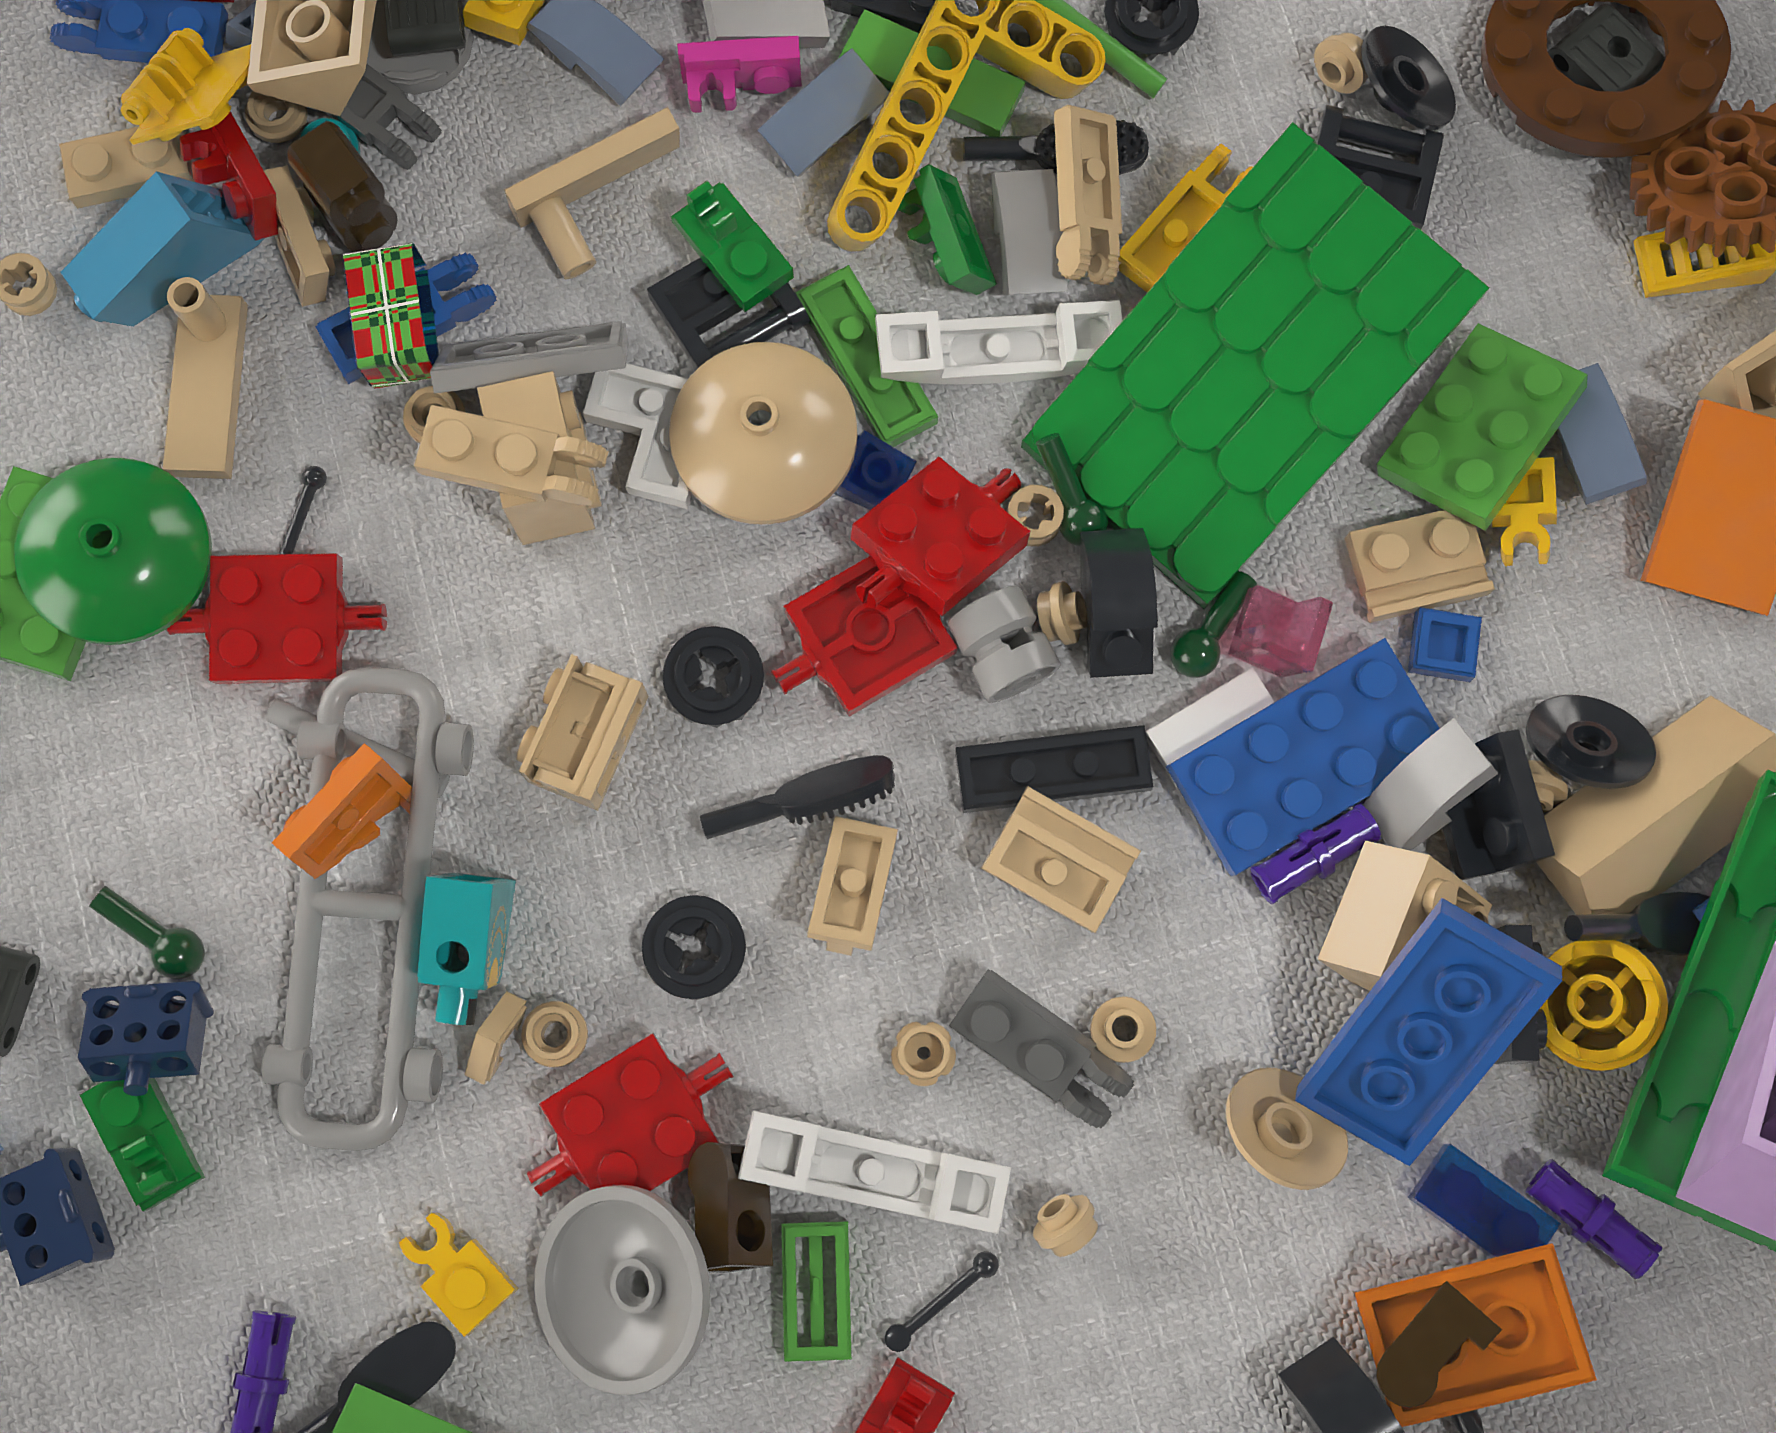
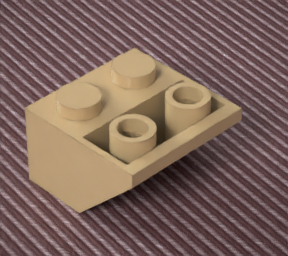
M1365 841L1318 960L1351 983L1371 990L1441 898L1487 924L1492 904L1431 855Z

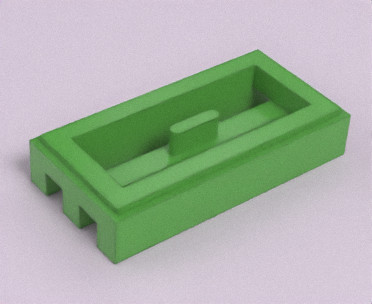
M848 1221L782 1223L784 1362L852 1360ZM822 1236H835L838 1345L825 1346ZM796 1237H809L811 1346L798 1347Z

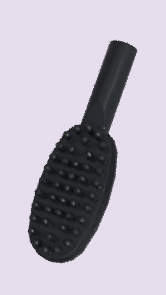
M1116 120L1119 175L1135 171L1144 164L1148 157L1149 142L1143 128L1136 126L1135 122L1128 123L1125 120ZM1053 123L1043 129L1037 136L963 137V161L1036 160L1043 169H1053V172L1057 174L1055 124Z
M873 755L843 761L811 771L788 781L775 794L765 795L700 815L704 834L707 839H711L775 819L781 815L785 816L792 824L797 821V824L802 825V817H806L809 823H813V815H817L818 820L823 821V813L827 812L829 818L833 819L835 817L833 810L838 809L839 814L844 815V807L846 806L849 807L851 812H854L856 810L855 803H859L861 808H865L866 799L869 798L870 803L875 804V795L879 794L880 798L884 800L886 798L885 790L888 794L893 792L892 788L895 787L894 765L891 759L886 756Z
M1692 892L1663 893L1643 900L1630 913L1570 915L1565 921L1564 931L1566 937L1573 942L1630 940L1632 944L1638 943L1637 948L1639 950L1646 949L1649 953L1656 952L1657 954L1685 956L1689 955L1700 925L1692 910L1710 896Z
M428 1321L418 1323L390 1337L374 1348L351 1370L341 1383L338 1391V1402L297 1433H332L355 1383L410 1406L438 1383L452 1365L456 1355V1341L452 1332L443 1324Z

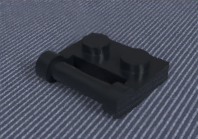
M1326 104L1318 127L1316 144H1320L1358 176L1366 186L1371 187L1408 218L1413 226L1422 229L1444 133L1424 130L1423 134L1370 122L1343 115V108ZM1337 139L1416 158L1415 164L1337 146Z
M698 258L647 288L649 299L687 355L695 371L707 360L727 349L748 343L767 342L787 329L796 332L810 323L803 304L789 283H786L770 295L777 307L707 348L700 335L739 313L742 309L704 261Z

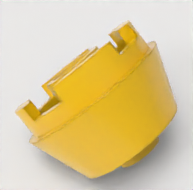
M1605 940L1575 941L1561 947L1548 958L1562 966V982L1540 1007V1009H1543L1547 1020L1548 1034L1546 1046L1555 1055L1567 1063L1583 1069L1605 1071L1630 1065L1652 1049L1665 1027L1668 1014V998L1664 982L1658 970L1645 955L1623 942Z

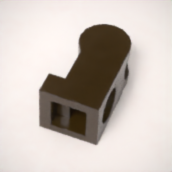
M706 1142L695 1150L689 1162L688 1182L695 1202V1236L702 1249L708 1272L729 1273L773 1266L770 1186L738 1178L745 1145Z
M1446 1281L1382 1355L1377 1364L1376 1374L1379 1388L1388 1400L1398 1406L1415 1407L1422 1405L1432 1397L1437 1388L1438 1372L1467 1338L1481 1351H1484L1502 1329Z

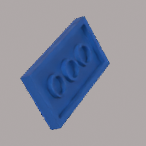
M1386 638L1165 767L1228 874L1236 876L1298 839L1297 835L1303 831L1315 829L1370 796L1380 783L1410 753L1440 728Z
M1441 898L1298 1084L1295 1101L1410 1167L1562 982V966Z

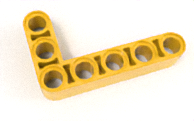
M936 0L829 212L827 227L832 241L841 249L850 252L863 251L874 244L888 229L976 53L1053 97L1069 99L1084 91L1103 72L1106 60L1105 51L1100 41L1090 32L1035 0H975L979 11L978 16L963 14L958 10L955 0ZM1016 23L1027 30L1030 36V47L1019 46L1011 40L1008 34V24ZM938 46L948 52L952 60V69L943 71L933 66L927 56V47ZM1061 53L1071 54L1078 59L1082 68L1081 77L1071 76L1064 71L1060 61ZM911 99L918 102L925 112V123L916 125L908 122L900 111V101ZM884 152L891 155L898 164V178L887 179L879 175L873 167V154ZM859 206L864 208L872 219L871 232L858 233L851 229L845 219L846 207Z

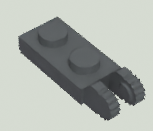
M367 63L365 72L342 114L337 116L325 112L334 120L342 122L354 131L355 135L369 146L374 143L385 156L406 170H410L418 159L406 142L398 139L386 129L391 122L398 116L418 136L431 143L442 133V130L439 128L440 126L418 106L409 101L401 88Z
M988 969L949 1025L1056 1102L1060 1099L1067 1111L1095 1128L1104 1127L1112 1116V1112L1105 1102L1099 1099V1097L1094 1096L1091 1091L1073 1079L1082 1068L1092 1082L1119 1098L1120 1096L1123 1098L1127 1096L1134 1086V1081L1131 1079L1132 1076L1122 1069L1121 1066L1116 1065L1113 1060L1095 1048L1096 1043L993 970L990 971Z

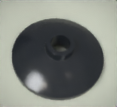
M1385 25L1371 30L1363 39L1361 55L1365 71L1373 85L1374 96L1379 104L1386 110L1395 112L1405 121L1421 129L1439 130L1446 126L1455 115L1456 100L1450 80L1437 59L1420 41L1401 29Z
M1581 695L1555 696L1539 703L1532 710L1527 721V740L1536 756L1554 772L1579 784L1603 789L1629 787L1645 779L1652 770L1656 760V747L1647 729L1625 710L1597 698Z

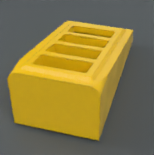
M1665 231L1639 236L1633 242L1645 298L1762 284L1776 271V243L1775 251L1772 253H1768L1758 243L1751 244L1747 257H1741L1735 246H1726L1724 250L1726 264L1720 266L1718 257L1713 256L1712 245L1704 243L1696 250L1700 270L1693 271L1690 255L1687 252L1688 238L1682 237L1673 243L1667 244L1664 242ZM1671 250L1676 275L1666 276L1661 251Z

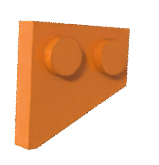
M364 743L352 756L343 759L334 768L329 781L307 805L298 808L289 816L283 831L272 841V844L292 862L316 879L339 864L347 854L356 849H361L380 836V828L375 824L376 821L399 806L410 814L412 787L383 758Z

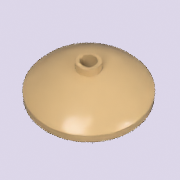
M755 342L739 345L715 355L702 364L689 377L678 394L673 406L669 428L670 447L674 463L681 479L690 492L706 507L726 518L760 525L782 523L799 518L828 500L842 484L850 470L855 456L858 436L855 409L851 397L838 375L813 354L791 345L774 342ZM758 410H764L771 414L770 420L761 426L753 425L748 421L751 414Z

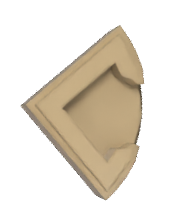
M508 991L505 992L475 1034L465 1076L483 1085L487 1081L490 1082L504 1059L500 1057L503 1044L514 1029L518 1030L527 1009L525 1006L526 1000Z

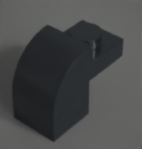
M1143 528L1080 532L1081 592L1087 609V668L1090 678L1153 674L1154 628H1158L1157 593L1152 554Z
M1334 1336L1278 1374L1297 1412L1313 1433H1405L1375 1386Z

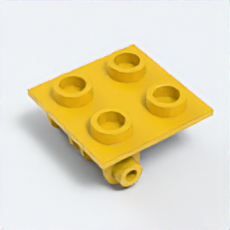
M184 28L182 31H173L157 51V54L150 59L149 65L142 69L140 75L137 76L121 96L122 115L130 123L140 126L129 141L133 145L155 138L168 141L186 129L199 126L202 130H206L221 122L231 110L228 101L237 90L247 85L251 44L210 57L203 48L204 41L195 30Z

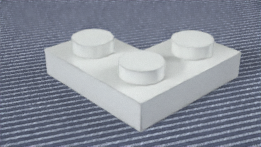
M627 363L623 369L595 372L583 411L585 421L640 436L625 486L627 493L688 509L692 493L681 479L676 468L669 439L670 418L673 406L688 379Z

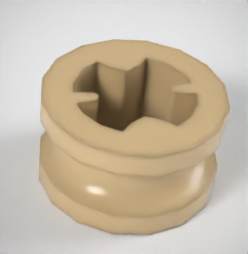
M15 253L6 256L0 261V299L11 311L19 315L33 316L42 313L51 306L57 293L56 280L38 258L27 253ZM30 275L36 281L33 288L23 287L18 294L13 288L16 281L26 282Z
M1028 485L1020 488L1012 496L1007 512L1031 531L1027 546L1039 547L1049 543L1057 536L1063 520L1064 507L1060 497L1052 489L1043 485ZM1031 503H1039L1044 505L1043 515L1051 514L1052 521L1042 520L1038 529H1031L1025 526L1027 517L1019 518L1017 513L1018 511H1028Z

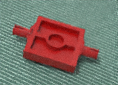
M937 457L853 523L850 539L874 559L879 569L856 587V593L860 601L864 603L867 600L866 606L868 608H875L879 602L898 588L918 596L939 615L943 616L1027 546L1031 531L1006 512L1000 505L1021 488V481L1017 474L1014 473L1010 477L1012 470L1004 468L998 475L981 487L971 483L941 457Z
M337 553L210 556V594L205 603V608L189 609L178 620L180 622L174 623L167 628V631L170 635L205 633L209 644V681L215 684L331 682L335 677L342 674V650L349 636V630L385 631L387 621L382 617H387V609L385 604L349 605L343 591V558Z
M868 556L784 605L786 616L801 638L803 654L782 667L771 671L784 695L817 675L819 680L833 690L850 717L957 654L958 647L941 622L940 615L918 596L897 588L879 602L875 608H868L866 606L867 600L864 603L860 601L856 593V587L879 570L874 559Z
M652 1033L540 1102L541 1109L557 1134L560 1153L527 1172V1176L532 1184L551 1171H556L554 1175L534 1187L540 1197L544 1196L546 1192L572 1176H575L576 1179L590 1190L613 1185H629L651 1191L688 1168L693 1153L700 1145L706 1142L720 1143L704 1116L700 1096L729 1078L734 1077L727 1066L710 1078H704L705 1075L726 1063L721 1054L718 1053L712 1059L686 1074L683 1069L669 1059L656 1035Z

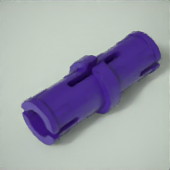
M1358 804L1351 811L1319 830L1313 832L1311 829H1307L1298 834L1297 843L1262 864L1250 868L1252 872L1250 873L1251 877L1266 901L1274 904L1278 902V899L1316 876L1326 879L1334 874L1336 871L1335 865L1360 851L1365 841L1374 843L1380 841L1381 831L1371 813L1363 805Z
M1553 1159L1547 1161L1530 1181V1185L1526 1188L1525 1192L1549 1208L1572 1228L1571 1235L1582 1244L1590 1242L1598 1250H1601L1614 1260L1618 1266L1635 1280L1642 1277L1659 1257L1658 1253L1662 1251V1245L1657 1241L1655 1242L1643 1231L1641 1232L1614 1209L1616 1203L1605 1194L1597 1196L1573 1178L1570 1173Z
M258 1310L252 1312L251 1318L253 1321L243 1371L235 1372L233 1387L239 1389L230 1433L273 1432L280 1394H287L290 1379L283 1377L296 1316L273 1312L270 1315L267 1311Z

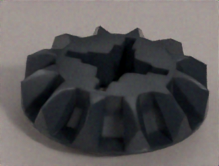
M1105 0L1103 17L1106 20L1110 36L1116 38L1130 51L1146 54L1151 61L1158 54L1170 52L1172 55H1175L1187 40L1192 39L1199 19L1198 0ZM1141 3L1143 6L1146 5L1152 12L1159 9L1163 11L1159 23L1160 28L1155 26L1150 20L1142 22L1138 20L1142 8Z
M718 626L699 628L680 638L668 653L663 667V686L672 707L691 723L710 725L715 728L722 724L743 719L745 714L760 700L765 677L763 663L755 646L737 631ZM703 656L707 664L711 663L717 670L725 666L731 667V672L724 677L727 686L726 691L729 695L727 698H724L721 692L717 693L711 686L703 690L699 688L692 692L698 688L697 684L704 679L701 670L702 665L698 658Z
M690 895L666 903L652 916L643 935L642 957L647 972L660 988L676 997L699 1000L723 992L741 972L747 946L742 926L738 918L727 906L713 898ZM706 922L709 923L706 930L708 935L705 939V945L712 950L713 955L719 958L718 962L711 959L706 961L696 958L691 966L688 965L683 974L680 973L684 965L682 963L684 951L677 946L676 941L669 938L670 935L674 934L680 938L682 936L693 938L698 930L702 931Z

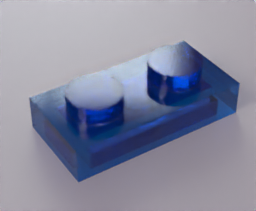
M1450 1143L1443 1144L1408 1196L1411 1201L1490 1258L1547 1245L1561 1225L1552 1216Z

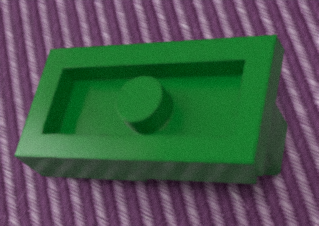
M930 164L919 170L921 176L913 180L916 188L904 195L898 207V211L907 215H913L921 209H924L926 212L923 214L920 224L907 231L909 239L923 245L934 242L937 251L933 253V261L939 275L948 285L979 295L997 285L959 182L956 177Z
M706 180L686 195L688 205L671 216L672 223L744 313L794 278L793 267L724 183L719 182L712 186Z
M155 1078L149 1079L148 1092L142 1096L126 1094L123 1091L125 1080L101 1082L80 1094V1097L135 1205L140 1206L142 1212L152 1209L205 1178Z

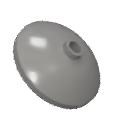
M613 1185L596 1188L577 1196L565 1205L552 1220L543 1237L535 1266L534 1291L536 1308L544 1335L553 1352L566 1369L586 1385L614 1395H634L656 1389L668 1383L684 1370L698 1350L706 1330L710 1310V1282L700 1244L686 1220L671 1204L660 1196L635 1186ZM645 1275L647 1276L649 1282V1290L645 1286Z

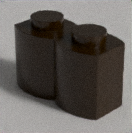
M325 121L289 145L287 154L289 164L303 181V187L307 190L310 199L351 252L377 249L391 238L397 226V214L385 198V190L382 183L338 125Z

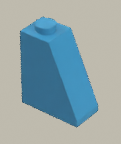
M156 171L60 273L74 291V301L85 315L98 322L104 321L134 327L169 304L167 292L173 282L180 278L190 277L201 283L257 247L265 238L255 241L243 218L235 220L231 216L222 189Z

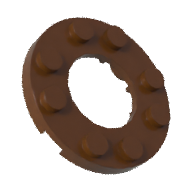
M1495 0L1489 12L1481 45V64L1488 89L1493 98L1499 96L1505 105L1517 116L1515 122L1517 126L1537 140L1552 147L1578 155L1599 158L1628 157L1660 149L1663 141L1680 134L1687 129L1689 132L1693 130L1706 117L1716 102L1726 79L1731 59V40L1728 25L1716 0ZM1595 2H1616L1628 6L1629 13H1636V10L1646 16L1650 29L1664 39V64L1661 70L1645 84L1625 91H1596L1575 84L1556 68L1547 51V33L1552 22L1568 15L1574 7L1588 3L1587 6H1594Z

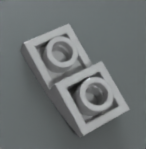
M1053 169L992 172L994 235L1000 234L1003 295L1067 292L1068 279H1065V277L1061 276V272H1058L1059 266L1057 264L1059 260L1056 258V246L1063 231H1060L1058 191Z
M1453 718L1410 753L1372 792L1363 806L1375 819L1381 831V837L1388 846L1411 851L1452 821L1446 814L1449 809L1496 776L1498 772L1456 719Z

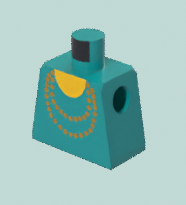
M455 872L426 876L417 977L419 983L439 985L435 1021L453 1025H474L478 990H486L500 983L516 880ZM459 943L466 947L469 953L468 965L460 961L457 948Z

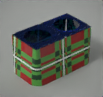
M411 242L343 254L357 369L374 389L431 380L430 370L439 356L428 270L415 271V268L427 265L415 244Z

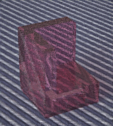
M1260 585L1250 587L1247 590L1228 655L1278 677L1312 672L1333 602L1321 596L1296 602Z

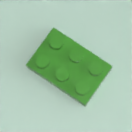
M1478 323L1377 462V474L1379 477L1486 531L1587 388L1588 374Z
M13 466L0 498V660L71 681L86 642L59 631L36 612L22 591L14 561V545L21 518L31 500L53 478ZM104 530L97 533L93 538V548L101 549L106 547L112 540V532Z

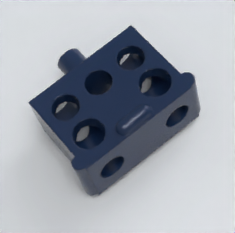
M185 981L89 988V990L82 994L86 1011L78 1060L93 1083L125 1080L123 1091L126 1094L142 1096L148 1092L150 1078L200 1074L206 1020L214 1014V1009L200 983ZM175 996H181V997L185 998L186 1001H185V1000H177V999H174L173 997H175ZM115 1001L119 1003V1005H112L107 1002Z
M76 1148L47 1149L43 1159L0 1178V1253L5 1250L8 1251L20 1286L42 1283L82 1264L109 1260L114 1256L115 1247L81 1153Z

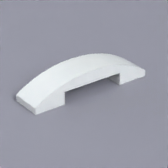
M1120 300L1060 303L1056 313L949 320H939L938 311L876 314L875 324L881 378L914 383L957 385L1020 382L1077 374L1086 366L1090 357L1123 321Z
M753 1111L738 1178L998 1234L1011 1167Z

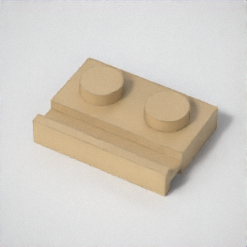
M1446 510L1350 531L1345 537V543L1361 597L1364 596L1368 609L1366 615L1369 623L1415 613L1420 607L1432 609L1488 596L1495 589L1493 581L1488 579L1484 566L1487 561L1476 526Z
M1027 787L981 869L1090 932L1096 933L1141 850L1032 788Z

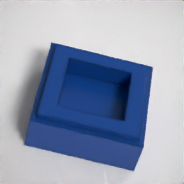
M1420 607L1414 613L1407 673L1470 683L1476 676L1482 617Z

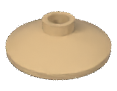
M1260 1068L1248 1072L1233 1086L1226 1103V1119L1229 1132L1243 1157L1266 1178L1288 1188L1311 1190L1331 1182L1341 1172L1347 1159L1348 1138L1346 1130L1295 1101L1297 1086L1303 1077L1278 1068Z

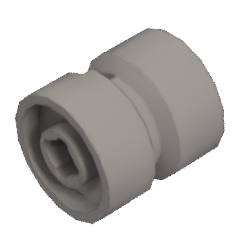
M1018 585L997 590L974 601L957 612L947 624L962 654L976 658L977 662L973 667L972 673L988 703L1000 702L1026 691L1051 676L1061 666L1046 634L1033 632L1031 627L1037 617L1022 588Z

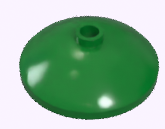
M104 458L85 462L62 472L49 481L26 508L19 523L14 545V561L18 581L24 595L36 612L59 631L81 641L102 645H121L145 640L176 623L188 612L202 592L209 574L210 556H212L211 533L207 519L197 500L178 479L159 467L143 461L126 458ZM104 530L112 532V540L106 547L101 549L93 548V538L97 533Z

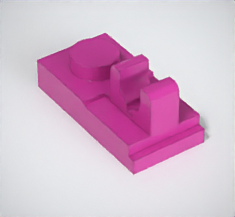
M798 36L677 43L683 84H687L689 105L694 113L702 112L701 98L708 90L720 91L723 94L725 110L731 111L737 106L736 88H743V91L756 90L764 94H777L791 87H802Z

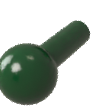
M1059 433L1050 434L1036 442L1037 448L1064 507L1063 520L1059 530L1065 540L1075 546H1080V532L1107 530L1108 517L1103 507L1085 496Z
M1238 571L1229 581L1198 628L1186 629L1175 637L1170 648V657L1178 672L1187 677L1200 678L1210 674L1217 667L1221 655L1218 641L1257 586V582L1251 576Z
M104 886L90 903L89 907L151 950L152 963L161 975L170 979H184L196 973L201 967L205 957V949L202 940L193 931L186 928L167 930L107 886Z

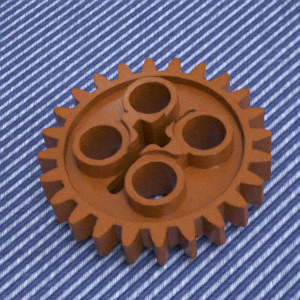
M1748 99L1741 110H1732L1727 100H1721L1718 112H1709L1690 132L1686 129L1680 134L1663 141L1660 149L1632 156L1629 199L1635 200L1634 214L1636 216H1647L1646 229L1650 232L1666 227L1664 242L1667 244L1673 243L1682 237L1688 238L1687 252L1690 253L1699 249L1704 243L1712 245L1714 257H1720L1726 246H1735L1741 257H1747L1750 245L1757 243L1768 253L1774 252L1776 243V103L1769 106L1764 112L1755 111L1753 100Z

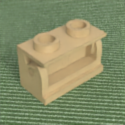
M571 654L565 670L556 668L547 683L543 695V703L548 704V707L539 727L531 725L522 738L517 752V761L522 762L519 772L528 783L598 811L649 697L643 683L586 662L583 667L578 656Z

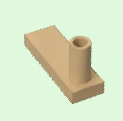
M666 107L504 189L509 208L520 228L534 222L564 279L577 277L596 264L592 252L566 205L679 148V126L669 108Z
M184 277L173 282L167 292V301L178 315L163 470L173 477L232 479L248 304L242 296L209 295L198 280Z

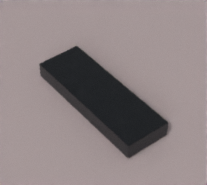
M1145 725L955 748L963 813L1016 807L1027 787L1055 802L1151 791L1154 787Z

